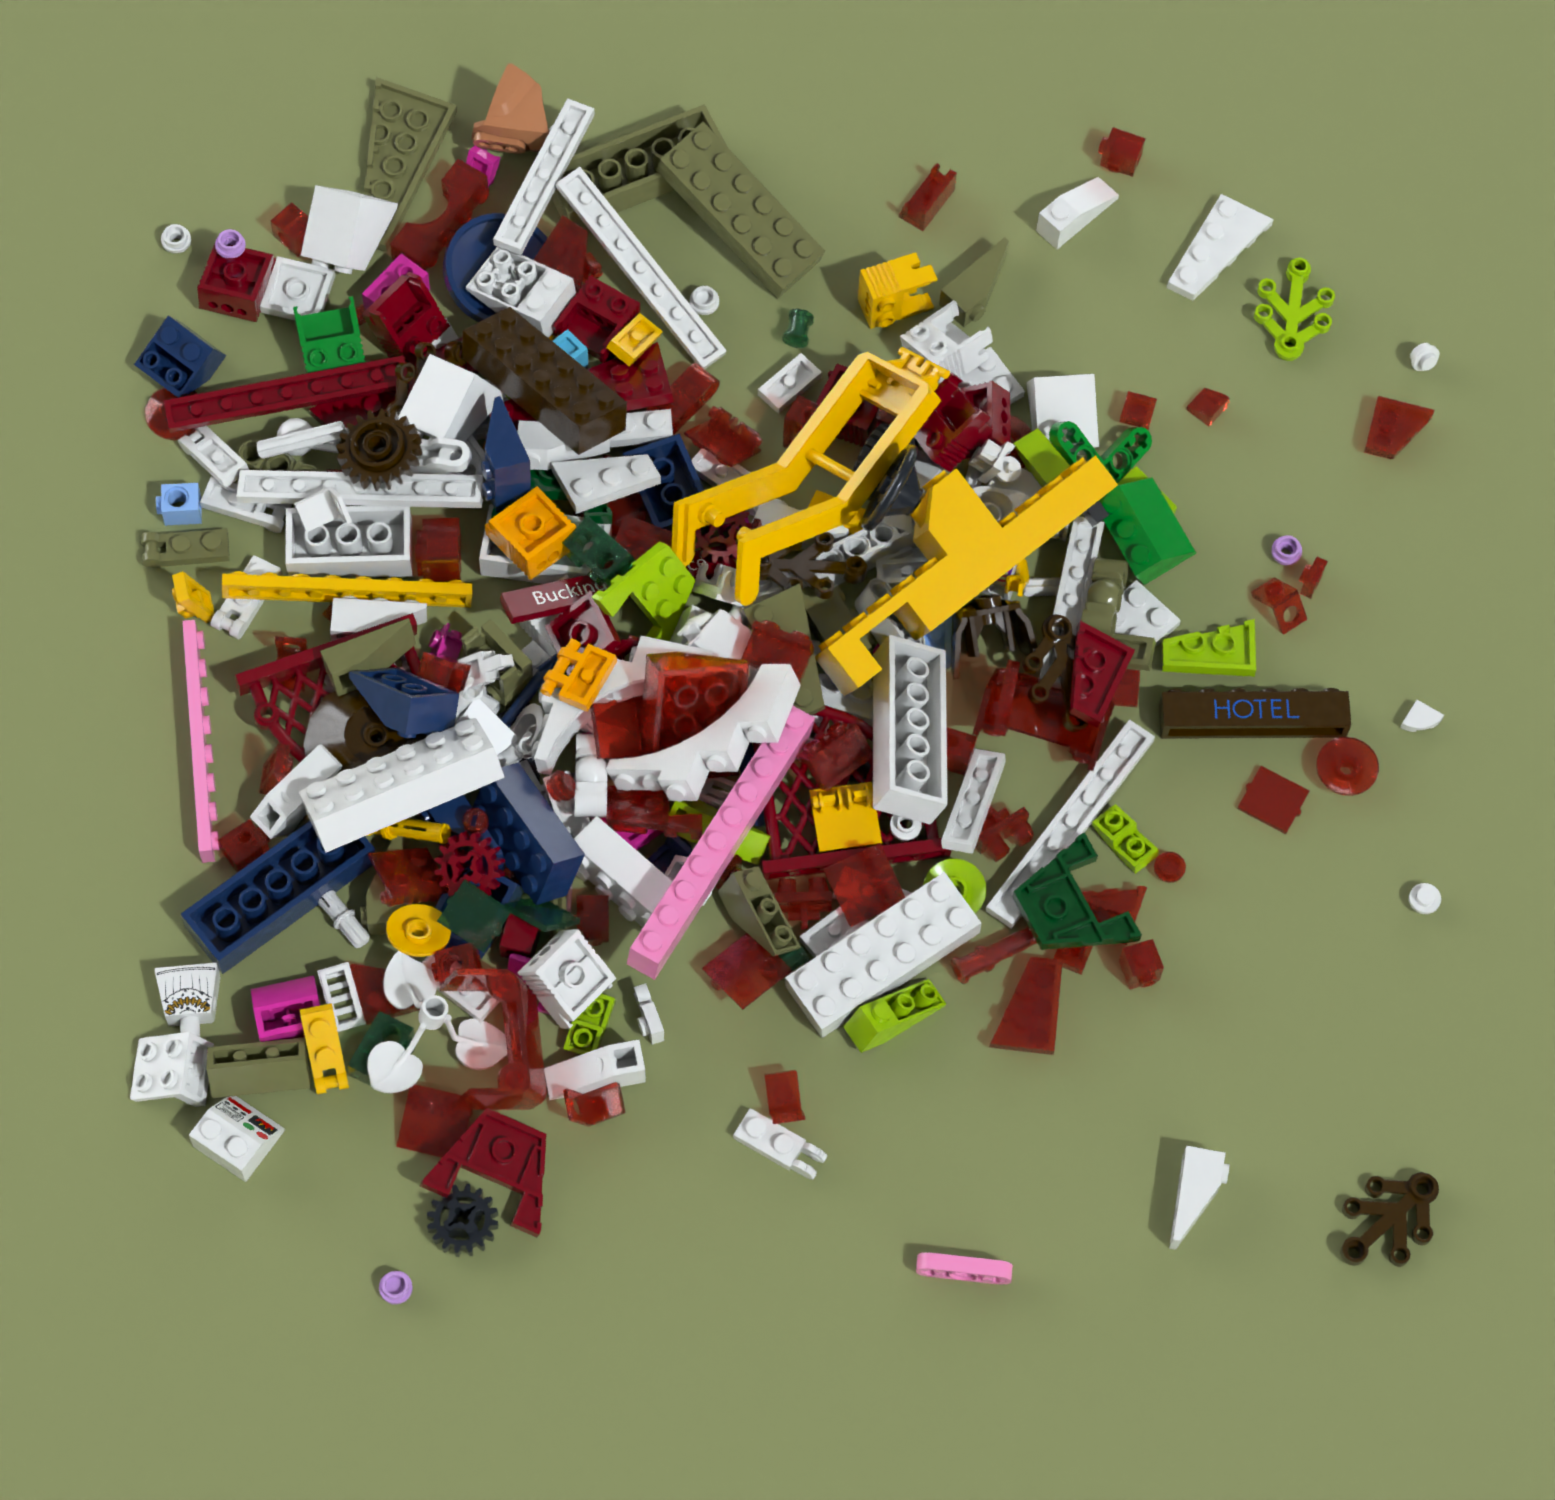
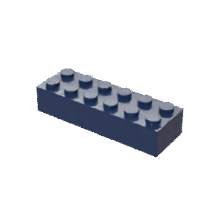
M309 821L182 912L180 915L183 924L211 961L217 963L219 971L224 974L318 906L319 899L322 898L325 901L322 897L325 893L331 890L337 892L376 864L375 848L364 836L325 852Z

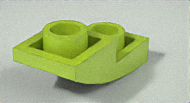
M1116 804L1092 821V826L1101 838L1135 874L1159 856L1158 848L1137 830V823Z
M600 994L572 1021L571 1024L573 1026L569 1029L563 1049L580 1055L599 1049L616 998Z

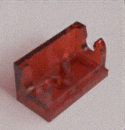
M938 163L932 167L931 173L912 198L903 205L902 211L899 213V218L921 231L925 230L955 190L957 173L950 169L946 175H943L939 171L940 165Z
M798 395L784 417L782 447L786 449L789 447L820 405Z

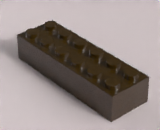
M511 307L463 330L462 358L578 455L626 430L627 402Z

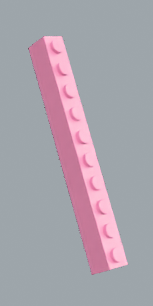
M792 706L778 743H761L629 950L627 965L654 980L656 979L810 737L815 717Z

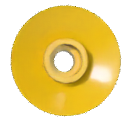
M410 904L397 909L391 914L387 921L386 934L389 942L398 951L410 956L425 957L436 954L445 948L450 940L451 926L446 916L436 908L424 904Z

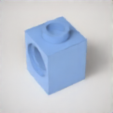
M161 484V496H156L157 515L162 514L165 526L202 524V508L200 505L202 496L199 484ZM176 502H184L180 507L172 506Z

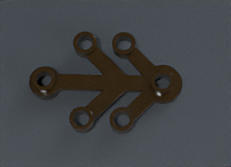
M453 340L446 345L444 349L445 361L456 366H462L467 363L462 358V354L459 357V352L462 350V341ZM420 342L416 345V369L414 365L401 362L396 366L395 400L389 403L385 409L387 417L394 410L399 416L408 398V382L415 377L416 383L429 355L435 356L436 354L433 344ZM425 347H427L426 356L423 355V350ZM405 367H407L408 372L407 375L404 377L403 370Z
M824 532L815 537V543L791 560L782 558L790 551L801 549L803 541L762 557L759 580L771 579L784 591L791 586L800 584L802 592L804 582L815 591L817 597L829 599L834 593L833 581L828 578L820 579L813 573L842 574L846 582L860 584L867 577L868 567L864 559L859 556H851L845 562L814 561L813 559L823 552H829L833 548V535L829 532ZM782 572H791L796 577L788 578Z
M1054 614L1047 617L1042 624L1041 630L1044 637L1035 651L1026 656L1022 661L1024 671L1029 674H1035L1043 667V658L1054 647L1056 659L1040 682L1029 689L1028 698L1035 704L1044 702L1049 696L1050 688L1059 677L1066 709L1062 715L1063 726L1070 732H1079L1088 723L1069 713L1074 660L1069 657L1067 646L1075 651L1076 636L1072 634V624L1065 616ZM1052 626L1059 629L1060 635H1056L1053 632ZM1029 659H1033L1036 662V668L1030 666ZM1035 689H1039L1042 692V698L1035 695ZM1070 716L1076 718L1077 725L1071 723Z
M1424 1172L1412 1175L1408 1181L1384 1180L1379 1176H1373L1365 1185V1191L1371 1198H1379L1383 1193L1403 1194L1405 1196L1397 1203L1361 1201L1356 1197L1348 1198L1342 1206V1212L1348 1219H1356L1360 1215L1382 1217L1360 1238L1350 1237L1346 1239L1341 1247L1340 1255L1345 1263L1352 1266L1360 1265L1368 1255V1248L1393 1226V1248L1389 1253V1260L1394 1266L1402 1267L1407 1264L1411 1255L1410 1250L1407 1248V1212L1416 1204L1417 1226L1412 1232V1239L1418 1245H1427L1433 1237V1230L1430 1227L1429 1204L1437 1198L1439 1185L1432 1175ZM1378 1183L1381 1186V1191H1373L1370 1184ZM1423 1185L1426 1187L1427 1193H1418L1416 1186ZM1355 1204L1358 1207V1212H1350L1347 1205ZM1417 1231H1426L1428 1238L1421 1239L1417 1235ZM1348 1249H1356L1359 1257H1350ZM1394 1252H1403L1405 1255V1259H1396L1394 1256Z

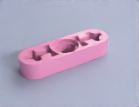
M920 1253L917 1255L916 1273L922 1276L999 1285L1009 1284L1012 1281L1013 1265L1006 1261L939 1253Z

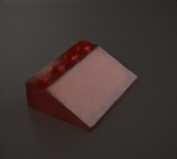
M684 652L646 654L638 757L677 745L700 733L721 718L747 690L749 662L747 660ZM739 770L738 772L709 771L706 779L738 776Z

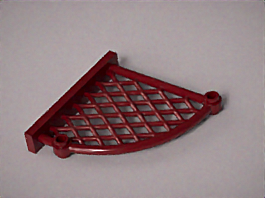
M413 613L235 674L236 686L240 696L251 693L256 705L254 721L257 727L262 730H269L284 749L301 762L306 758L304 747L298 745L290 736L292 726L306 735L307 728L294 719L297 704L310 713V718L318 707L321 696L325 697L330 694L323 689L327 673L320 651L407 618L410 620L415 636L417 635V622ZM413 646L404 654L412 674L427 680ZM393 663L388 668H397L398 666ZM320 669L317 684L303 675ZM296 677L293 692L280 683ZM302 682L315 691L312 706L299 697ZM273 685L268 703L263 688ZM278 691L291 699L288 714L275 705ZM271 715L269 718H263L262 716ZM280 717L286 721L285 729L279 723ZM374 734L370 739L373 742H377V738L382 739V737Z
M825 705L824 710L813 714L814 716L823 717L819 727L815 722L813 724L812 730L815 736L810 747L805 743L802 748L806 756L801 767L799 768L794 762L790 766V769L796 774L791 788L789 789L783 781L778 785L787 796L780 812L776 814L773 795L763 809L766 834L771 836L768 841L770 860L762 861L761 872L765 880L843 871L845 866L859 869L950 857L952 850L943 849L942 838H939L936 820L940 814L931 824L924 823L927 840L916 841V838L906 843L891 844L894 837L891 830L889 829L886 836L880 829L881 840L884 843L883 846L867 848L866 846H860L859 849L844 851L838 849L834 850V852L816 854L818 849L817 836L812 845H810L801 835L807 820L814 828L815 824L811 814L810 798L805 807L795 796L802 781L809 790L822 789L827 778L834 787L845 786L851 775L858 783L872 782L873 757L864 746L867 739L873 742V727L845 711ZM829 720L840 730L835 744L824 734ZM849 728L862 734L859 741L849 731ZM845 737L856 748L850 762L839 751ZM820 740L831 751L825 765L814 754ZM753 743L754 753H756L761 743ZM860 755L871 765L866 779L855 769ZM835 758L846 768L841 782L830 772ZM811 761L821 771L815 786L805 775ZM791 803L802 813L796 828L786 817ZM877 810L878 818L882 811ZM884 812L891 820L893 814ZM778 820L792 834L785 852L781 850ZM900 822V825L903 828L908 829L902 822ZM797 841L809 855L791 857Z

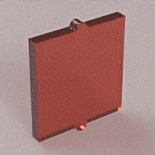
M615 699L610 700L608 703H593L590 709L597 759H624L643 756L636 703L617 702Z
M1260 766L1253 781L1246 785L1245 789L1247 791L1237 809L1287 834L1295 817L1301 815L1302 811L1300 808L1310 791Z

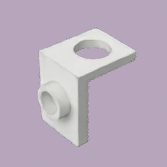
M332 486L294 504L303 527L307 532L339 517L347 524L352 523L342 496Z

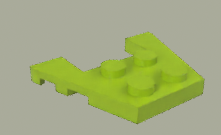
M658 542L632 563L633 568L623 576L617 575L610 581L611 586L604 592L598 590L591 598L604 614L614 617L630 595L653 624L646 637L670 642L696 580L667 544Z

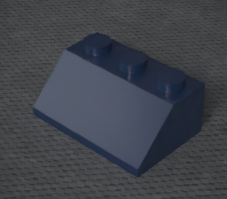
M680 433L623 453V456L648 454L661 476V484L638 492L656 533L672 535L674 502L704 491Z

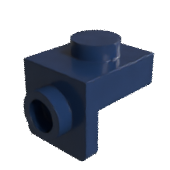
M672 832L667 836L665 843L647 860L665 874L675 855L689 857L693 850L684 838L678 837Z

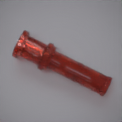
M1027 926L988 946L978 945L974 948L973 952L961 958L957 956L951 958V966L957 979L962 984H966L969 982V978L983 971L986 973L992 971L995 964L1036 945L1037 942Z

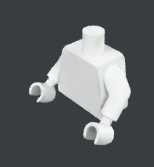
M734 605L729 613L719 609L714 614L704 612L689 618L684 627L677 632V635L679 637L684 635L687 638V642L684 645L714 652L716 668L713 676L725 685H728L740 677V675L739 684L744 685L747 682L751 685L758 672L755 666V647L752 644L755 634L743 625L747 619L744 613L745 608Z
M470 677L467 679L464 690L459 692L455 725L463 720L477 718L494 746L501 767L512 763L522 757L523 754L531 755L533 747L528 746L525 740H528L533 734L527 732L520 739L519 743L516 742L519 738L480 700L483 695L484 685L479 690H472L470 687L474 683L475 678Z

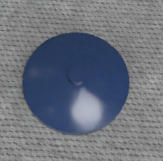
M503 213L481 215L465 223L449 242L444 255L443 275L448 292L456 305L476 322H480L496 314V312L468 292L466 286L497 246L494 245L493 238L506 216ZM536 227L522 255L562 273L559 257L553 244Z

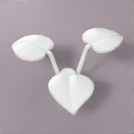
M400 951L393 956L384 976V994L390 1004L398 1009H407L413 1004L417 1009H420L418 1015L420 1026L406 1050L401 1044L394 1041L381 1042L372 1049L367 1060V1070L370 1085L373 1089L383 1093H398L416 1084L422 1074L423 1064L419 1058L411 1055L425 1029L436 1030L443 1023L446 1024L452 1040L458 1042L455 1048L456 1057L464 1066L470 1069L484 1070L494 1066L513 1051L514 1045L498 1028L486 1021L480 1024L476 1019H468L461 1022L457 1035L451 1023L452 1017L447 1014L448 1004L446 1000L435 995L437 980L433 972L423 963L414 960Z

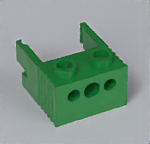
M353 296L348 297L351 304L341 309L301 316L297 312L298 306L293 307L300 346L302 348L301 351L303 359H305L306 374L366 362L364 360L365 355H363L364 350L361 349L363 345L361 344L362 340L360 338Z

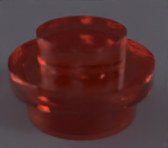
M560 770L551 774L550 779L546 783L551 797L558 802L573 799L575 796V782L573 778Z
M1175 852L1160 854L1154 863L1156 876L1167 883L1179 881L1184 876L1186 870L1184 859Z

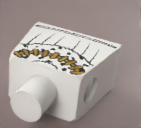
M217 963L155 968L159 993L168 1026H180V1033L191 1032L200 1037V1024L212 1023L215 1020L220 984V972Z

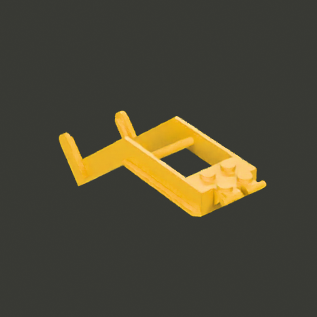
M901 347L898 351V354L901 356L900 359L885 361L869 352L857 355L777 463L674 502L672 551L685 567L688 566L695 555L697 529L710 524L714 527H720L724 523L725 518L796 491L815 464L847 481L837 497L753 530L747 527L739 529L737 533L735 600L744 606L752 604L759 591L761 558L849 523L880 483L899 453L910 443L941 402V399L934 391L938 387L940 377L947 379L950 371L929 360L924 362V357L904 347ZM863 400H866L894 415L896 418L854 472L825 456L824 452Z

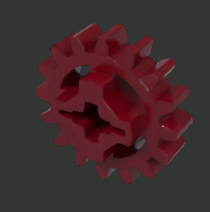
M749 511L725 518L722 525H730L723 531L724 537L722 535L710 537L717 530V527L711 524L706 526L705 533L702 535L701 528L697 529L695 549H701L699 558L703 559L710 555V563L713 564L717 562L718 557L721 558L723 564L729 563V555L737 560L738 540L736 542L734 539V533L738 526L739 529L742 527H754V523H746L745 521L750 515ZM717 543L725 551H716L707 545Z
M464 831L459 834V838L456 835L448 838L449 845L444 844L439 847L444 855L438 856L434 860L441 864V868L434 871L436 875H443L444 879L439 883L440 887L448 885L450 887L448 895L452 896L458 892L459 901L462 902L467 900L469 896L472 902L480 900V896L484 898L492 894L491 889H496L500 886L496 878L505 875L504 871L498 869V865L505 862V859L496 857L500 847L491 848L489 846L492 840L491 837L481 841L480 832H475L470 837L468 831ZM461 846L474 847L469 852L459 849ZM472 860V864L470 866L472 872L467 874L469 868V864L467 862ZM470 881L474 882L475 884H481L478 887L466 886V884Z

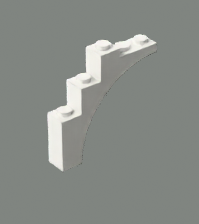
M641 636L638 646H633L631 649L629 662L617 659L616 665L588 712L560 701L558 694L562 688H555L550 697L539 692V703H542L545 714L541 725V732L543 733L540 742L536 741L532 749V760H535L538 773L551 775L559 755L572 737L592 718L613 705L635 696L658 691L687 690L707 693L716 668L714 652Z
M762 664L753 682L741 698L721 718L703 731L677 745L656 753L634 758L610 759L606 771L617 790H663L671 801H697L709 771L738 772L749 742L778 743L801 684L790 664Z

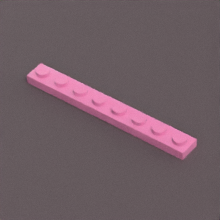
M187 620L182 622L198 847L202 863L215 862L214 851L220 850L218 831H213L212 821H218L216 802H211L210 792H216L214 773H209L208 763H213L214 759L212 744H207L206 734H211V721L209 715H204V706L209 705L208 688L202 687V678L207 677L206 660L200 659V649H205V638L203 630L198 631L195 620Z

